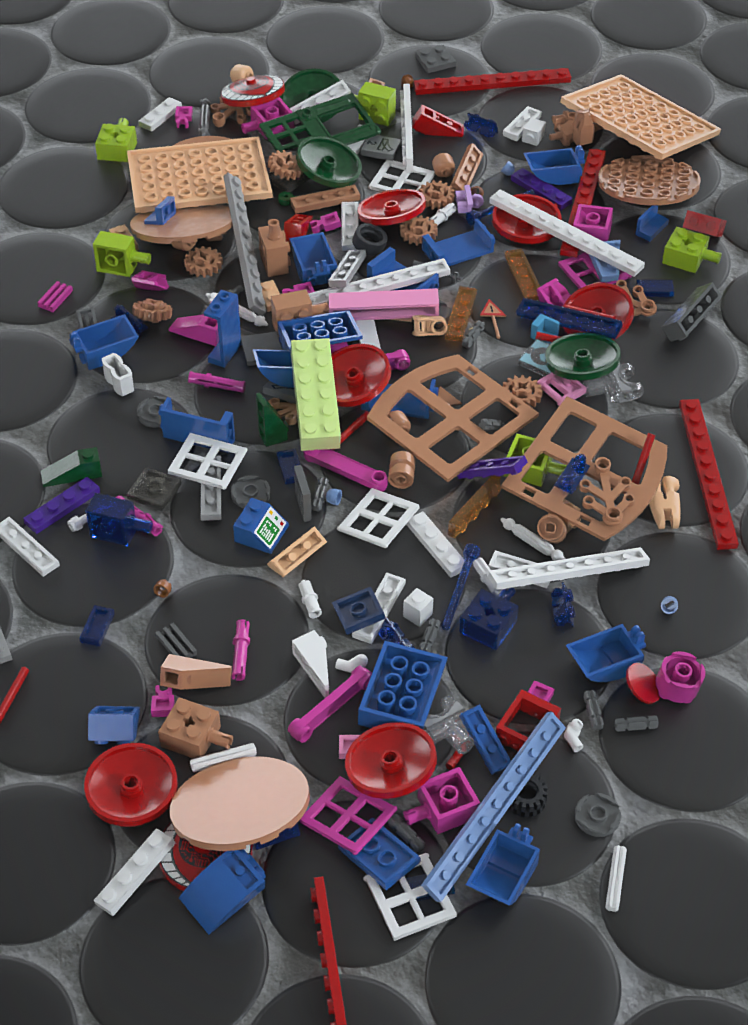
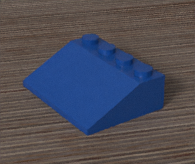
M350 310L277 321L279 341L282 349L291 351V340L329 338L330 344L363 339V335Z
M384 641L358 709V725L373 728L386 723L400 722L412 724L423 729L448 657Z

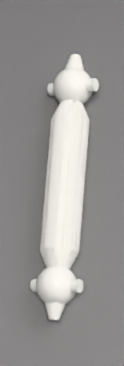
M206 293L210 303L218 293ZM239 305V317L249 322H254L256 326H268L264 316H257L254 312Z
M501 518L503 527L506 530H512L514 535L543 554L551 556L552 560L565 559L561 550H555L550 543L521 524H515V521L511 518Z

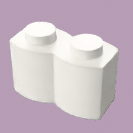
M115 353L103 357L102 364L105 379L113 385L115 392L120 396L133 392L132 372L128 366L123 364L121 357Z

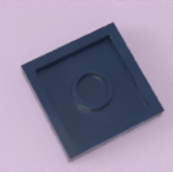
M371 586L332 602L346 635L386 619Z

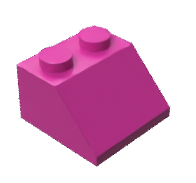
M579 204L573 227L601 241H608L612 226L613 208Z

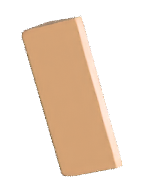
M314 526L267 565L284 577L327 543V541Z

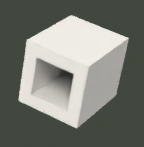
M530 118L523 127L522 142L537 146L545 136L546 122Z
M418 588L404 600L403 617L419 627L433 614V598Z

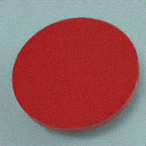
M642 663L630 665L626 671V680L632 693L646 704H653L658 701L660 696L656 687V675Z

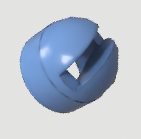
M508 161L501 172L506 176H510L514 173L515 166Z
M338 489L328 490L326 492V500L328 503L338 506L342 498V491Z
M672 596L665 597L661 602L662 611L666 614L675 613L678 609L677 599ZM670 601H674V603L669 605L667 608L665 607V604L669 603Z

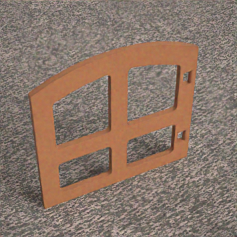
M454 355L427 363L401 377L379 397L369 412L367 420L449 482L537 418L539 413L463 357ZM471 370L475 375L472 376L467 371ZM458 371L484 390V392L460 409H454L421 383L442 374ZM406 393H411L445 419L420 437L415 438L387 416ZM496 401L502 403L518 415L493 434L486 433L470 421V419ZM513 401L519 406L516 408L510 402ZM461 430L477 442L478 445L455 462L449 464L429 449L453 431Z
M566 396L524 453L528 463L522 468L520 473L516 475L509 474L502 483L501 488L605 541L630 525L651 502L663 477L667 460V445L654 439L649 453L647 469L641 484L637 485L632 482L630 489L622 492L623 494L632 493L635 496L634 505L627 507L622 512V522L619 525L610 526L604 521H598L563 502L581 475H587L601 482L600 476L594 470L595 463L592 460L610 435H614L640 449H643L647 435ZM568 415H573L596 427L578 453H573L550 441ZM540 454H545L568 466L548 494L521 481ZM611 471L608 472L610 486L614 489L622 477ZM526 489L534 493V497H531L523 493L524 490ZM582 518L590 522V524L587 526L578 520Z

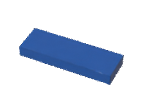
M480 704L461 713L459 717L491 775L507 768L511 760Z

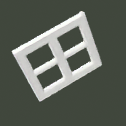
M386 160L368 188L383 192L400 189L406 183L417 186L416 190L418 191L421 185L431 182L435 172L413 166V173L425 176L422 182L407 179L410 173H406V166H403L402 162ZM389 167L404 170L400 177L386 173ZM382 177L396 181L392 188L378 184Z
M190 433L170 465L168 474L224 490L227 488L245 456L247 448ZM194 443L211 447L206 457L189 453ZM219 449L236 454L231 464L214 460ZM185 458L202 462L196 473L180 469ZM210 465L227 469L222 480L205 476Z
M372 488L337 527V530L387 548L418 511L419 504ZM374 498L387 502L379 514L366 510V507ZM393 505L407 509L398 521L384 516ZM359 516L373 520L364 531L350 527ZM378 522L392 527L383 538L369 534Z
M424 853L419 855L421 862L417 866L421 865L426 876H428L434 867L429 859V854ZM366 875L363 878L372 892L394 941L457 917V913L448 895L440 902L443 908L442 911L424 917L416 899L428 893L422 886L411 890L405 876L399 880L405 892L388 899L385 898L379 884L370 875ZM410 902L418 920L399 927L391 908Z

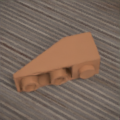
M169 654L161 666L160 686L180 690L230 686L232 666Z

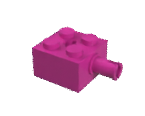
M278 97L261 105L250 106L251 121L241 124V128L244 134L257 130L267 139L259 124L293 112ZM294 121L287 123L291 129L295 128ZM280 125L271 128L273 134L284 132L285 129Z
M458 767L430 778L418 789L417 798L421 805L403 811V815L408 825L427 818L438 835L467 823L480 805V801L461 768Z

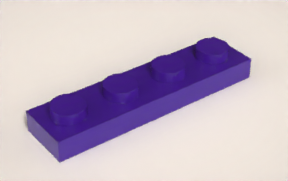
M524 168L511 175V181L534 195L543 197L553 204L556 203L560 211L572 204V197L549 183L542 181Z
M525 455L478 460L457 475L458 479H472L474 477L486 478L491 475H516L522 471V468L528 461Z
M85 477L24 517V524L34 533L38 534L99 494L100 487L90 478Z

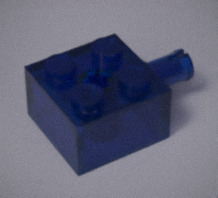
M95 493L85 510L91 538L129 546L136 530L150 534L153 528V521L136 517L134 503L126 499Z
M513 587L509 588L508 591V588L502 589L497 596L481 588L460 616L459 632L497 650L517 622L519 606L509 602L516 593Z

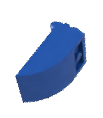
M581 145L576 146L575 152L572 148L523 153L531 171L542 181L555 185L579 183L580 176H582L580 164L585 163V152Z
M324 232L289 238L294 263L301 283L311 282L312 286L329 283L328 280L336 270L337 263Z
M124 314L75 330L70 333L69 341L74 351L79 353L81 363L86 364L88 370L103 366L102 358L115 353L122 357L135 344L139 336Z
M253 349L257 367L269 381L279 386L294 388L291 351Z
M621 624L567 644L566 647L588 679L596 682H610L626 677L627 668L633 663L643 664L644 654L640 649L645 648L646 643L644 642L645 634L638 625L633 626L631 631H627L624 625Z
M518 823L515 824L514 828L510 829L508 834L497 829L466 885L509 906L512 905L526 887L539 861L540 849L530 845L533 840V836L529 835L530 829L525 827L521 831V825Z
M244 849L225 851L188 885L179 899L209 935L265 889V871Z

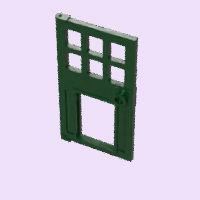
M353 93L259 124V127L276 152L280 151L281 153L283 150L287 151L295 147L298 148L303 140L315 136L332 138L345 145H350L381 134L378 125H375ZM355 107L366 122L362 126L331 136L320 119ZM299 120L302 124L291 129L287 123ZM280 125L285 129L284 132L273 134L271 128ZM302 131L308 133L309 137L300 140L295 136L296 133ZM289 136L293 142L282 146L278 139Z

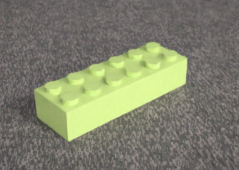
M330 339L291 340V361L301 451L339 449L341 432Z

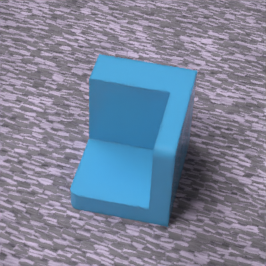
M540 314L531 324L530 338L535 339L537 332L558 336L560 322ZM539 340V341H542V342H544V343H546V344H548V345H550V344L552 343V342H548V341H544V340Z

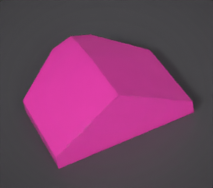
M142 270L134 275L131 280L134 286L140 289L162 291L169 288L165 274Z
M557 278L537 289L542 309L555 319L560 318L562 307L571 296L567 289L558 282Z

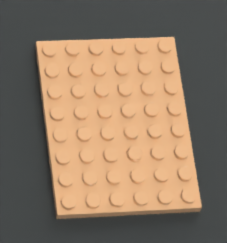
M618 75L562 96L560 101L568 109L574 111L589 109L593 123L601 125L605 130L615 133L616 136L624 138L630 144L640 147L642 151L654 155L656 159L661 160L719 135L721 128L623 75Z
M259 136L127 151L136 213L155 211V207L167 196L175 197L176 209L228 203L223 177L228 172L240 179L244 202L273 198Z

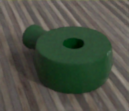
M281 192L278 195V202L282 206L291 205L290 198L297 196H293L290 192Z

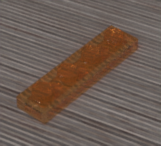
M522 248L505 251V258L525 301L539 300L537 289L540 285Z
M459 286L447 325L448 328L445 332V339L462 342L476 299L477 289Z
M492 475L454 515L448 525L449 536L455 539L459 533H463L471 520L474 521L481 509L488 506L493 496L499 494L501 490L500 476Z

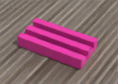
M56 281L37 302L38 307L54 312L73 291L72 286L69 285L67 287L65 283L61 285L59 281Z

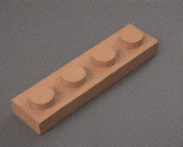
M473 143L468 145L450 184L455 191L464 190V185L471 184L483 157V153Z
M355 185L293 197L290 198V203L296 214L341 204V202L360 200V193Z

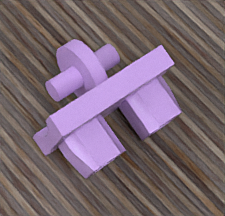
M464 185V190L455 191L458 213H467V218H473L472 207L479 208L484 203L483 197L479 194L471 195L470 185Z

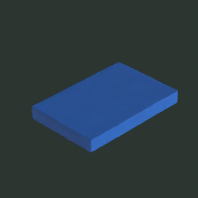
M372 817L367 822L372 824L375 819ZM384 826L357 855H353L352 852L338 845L339 850L367 875H370L385 890H388L421 862L419 855ZM360 827L347 838L356 842L367 829Z

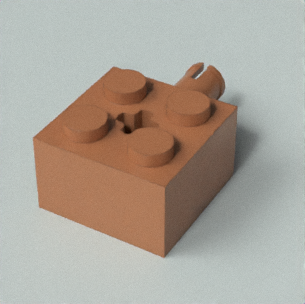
M270 219L268 226L258 227L260 257L268 277L289 273L288 266H291L288 255L290 245L288 241L286 242L284 230L281 231L279 220Z
M306 289L271 296L274 330L278 334L277 321L329 313L328 303L312 305Z
M180 697L158 731L161 747L193 759L204 756L211 743L229 749V745H232L233 735L219 731L221 727L219 711Z

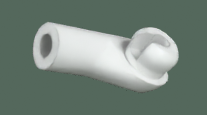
M359 654L349 661L338 658L335 668L352 673L358 666L365 667L368 658L364 654Z
M573 719L572 722H569L564 733L565 739L574 752H578L583 748V744L578 738L583 728V723L579 719Z

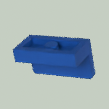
M167 196L155 207V211L144 220V224L164 225L176 214L175 197Z
M652 205L638 218L635 235L651 241L668 225L669 219L657 214L659 205Z

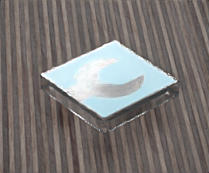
M536 339L518 359V365L542 376L550 374L551 371L545 363V351L550 344Z

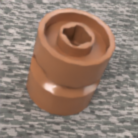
M398 451L392 454L388 482L393 487L404 489L413 484L416 463L414 455L406 451Z
M547 514L538 521L537 531L548 543L556 544L563 541L566 537L567 526L557 515Z

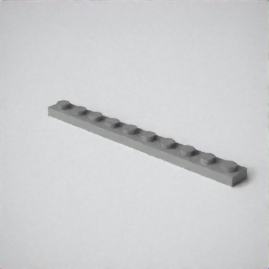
M228 172L223 177L248 307L251 311L262 316L266 313L265 300L263 298L241 181L237 176H233Z

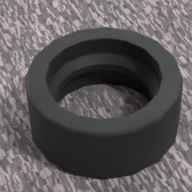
M373 224L359 225L352 238L354 247L357 250H366V255L370 256L381 254L387 242L386 233L380 227ZM363 237H370L374 239L376 243L369 242L365 240Z

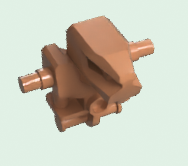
M580 109L575 112L566 110L562 115L552 116L556 133L549 134L550 141L560 140L564 146H570L573 141L576 145H585L592 143L594 133L604 128L599 124H593L589 109Z

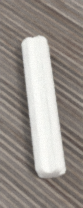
M254 743L191 759L190 766L193 772H197L227 760L256 756L257 752Z
M617 845L613 850L605 906L608 911L616 912L619 908L627 851L624 846Z

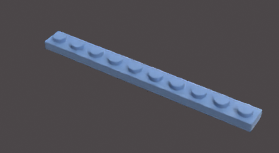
M547 712L422 883L421 886L436 902H442L566 727L553 712Z

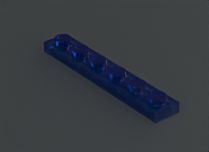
M527 298L522 299L516 310V314L519 317L535 320L540 314L559 321V326L586 333H596L611 339H616L623 326L621 320Z

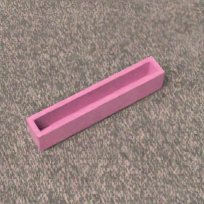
M438 289L329 293V313L350 310L354 320L412 318L414 315L439 316Z

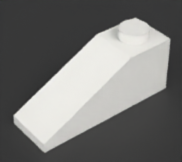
M313 630L292 640L293 655L324 698L329 695L326 658L327 643L322 636L319 637L316 631Z

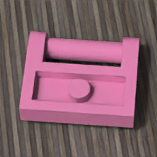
M552 372L537 382V384H541V390L553 398L558 406L561 405L566 396L575 400L584 395L587 389L578 380L565 379ZM551 383L555 388H557L561 393H563L564 396L558 394L554 389H552L549 386V384Z

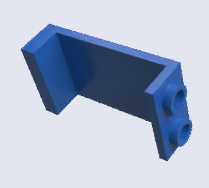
M478 218L475 219L474 230L438 242H435L429 234L422 236V250L431 262L444 258L448 266L494 252L495 238Z
M389 247L367 264V278L407 267L395 261V249ZM435 273L425 282L394 290L438 289L439 274Z
M220 290L203 314L204 316L216 319L218 323L219 342L208 356V363L225 368L242 344L238 295Z
M432 379L429 390L438 396L439 387H436V379ZM388 383L379 395L361 404V410L371 411L379 397L392 384ZM406 393L391 410H399L406 416L429 419L430 412H434L427 404L411 393Z
M167 397L164 404H161L159 407V415H161L160 428L163 431L164 438L185 442L188 435L193 433L233 444L235 441L232 412L225 411L220 421L172 410L170 397ZM194 443V444H193V445H197V446H201V447H205V448H209V449L211 448L210 446H206V445H202V444H198V443Z

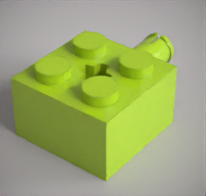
M365 82L358 95H355L374 123L384 126L390 125L396 116L395 88Z
M120 118L117 125H102L95 142L97 160L128 162L127 151L135 149L137 138L135 126H128L129 121L126 118L123 119V122L122 118Z
M676 227L665 246L662 263L696 273L703 259L718 264L722 253L708 250L710 236Z
M100 231L93 243L98 272L131 277L137 262L147 265L151 262L150 253L136 251L133 236Z
M516 434L506 457L523 456L536 438ZM540 454L521 481L541 487L546 474L551 473L562 476L568 466L552 462L553 458Z

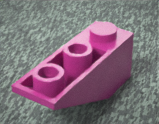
M204 314L177 318L169 328L170 332L216 346L219 342L217 320L204 316Z

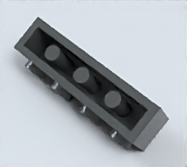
M711 282L697 287L662 325L661 328L671 342L685 339L720 300L722 296L714 283Z

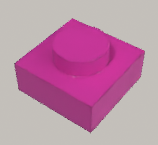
M535 680L528 690L529 693L547 702L554 695L553 688Z

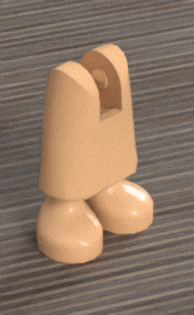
M672 476L663 477L662 483L660 482L655 495L649 503L659 530L665 529V521L670 520L672 529H677L680 525L679 493H677L680 485L679 480Z

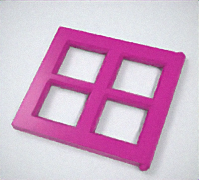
M586 252L579 254L577 258L571 257L558 262V266L579 289L587 286L580 277L594 273L599 279L590 256ZM583 261L589 268L588 270L575 273L570 265ZM619 270L621 274H619L618 280L632 278L631 275ZM598 281V282H600V283L615 284L617 281H609V282H601V281Z
M339 776L304 813L300 823L352 852L353 855H357L397 811V806H393L380 798H373L359 792L350 781ZM341 789L358 797L347 810L331 802ZM366 803L383 811L372 824L356 816L357 812ZM325 806L341 815L330 828L314 819ZM350 820L367 829L356 842L339 834Z

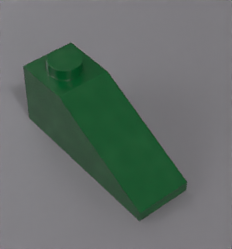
M260 392L256 393L258 432L265 446L269 447L288 440V423L282 420L279 413Z
M97 447L77 450L42 469L43 487L77 482L85 477L90 479L102 477Z

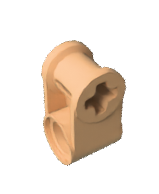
M412 316L414 320L412 335L414 336L443 335L447 331V323L442 316ZM436 322L444 324L439 330L434 328Z

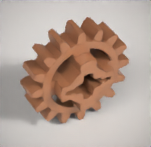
M283 150L281 153L277 151L276 153L272 152V155L269 156L268 167L270 172H275V176L279 175L281 179L286 177L287 180L289 178L295 180L296 177L300 178L303 174V171L297 164L296 155L293 156L292 152L286 153Z
M433 180L432 183L426 182V185H421V188L418 189L425 196L426 208L431 206V209L437 207L439 210L441 207L454 202L455 190L452 189V185L448 186L447 182L442 184V181L436 183Z
M420 215L419 218L414 217L402 222L400 232L401 237H404V241L409 240V244L414 242L418 246L419 243L422 244L423 235L429 234L435 240L438 235V228L434 220L429 221V217L423 218Z
M202 246L201 249L196 247L195 251L190 250L189 254L185 255L184 264L186 271H190V275L196 274V277L202 275L205 278L206 275L212 276L213 272L218 273V269H222L223 259L221 253H217V249L211 250V247L205 249Z
M146 299L143 302L137 301V303H134L132 314L138 316L143 321L159 323L161 320L171 319L172 308L161 300Z
M514 375L513 380L507 378V382H503L505 389L509 392L511 390L513 395L529 406L536 407V403H540L542 398L541 384H537L538 380L531 381L530 376L526 379L524 375H521V378ZM513 401L510 402V404H512L515 407L519 406Z

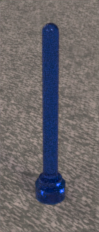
M529 190L522 194L535 195V191ZM493 205L481 211L472 210L467 212V222L470 225H474L475 219L481 220L482 217L492 214L495 206Z
M465 545L463 551L465 560L442 623V629L445 631L450 629L472 563L479 558L481 549L477 545Z

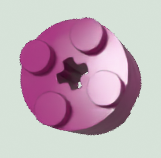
M678 651L668 657L666 656L656 676V687L659 696L677 703H691L704 681L705 668L702 663L700 665L696 661L694 655L687 652Z

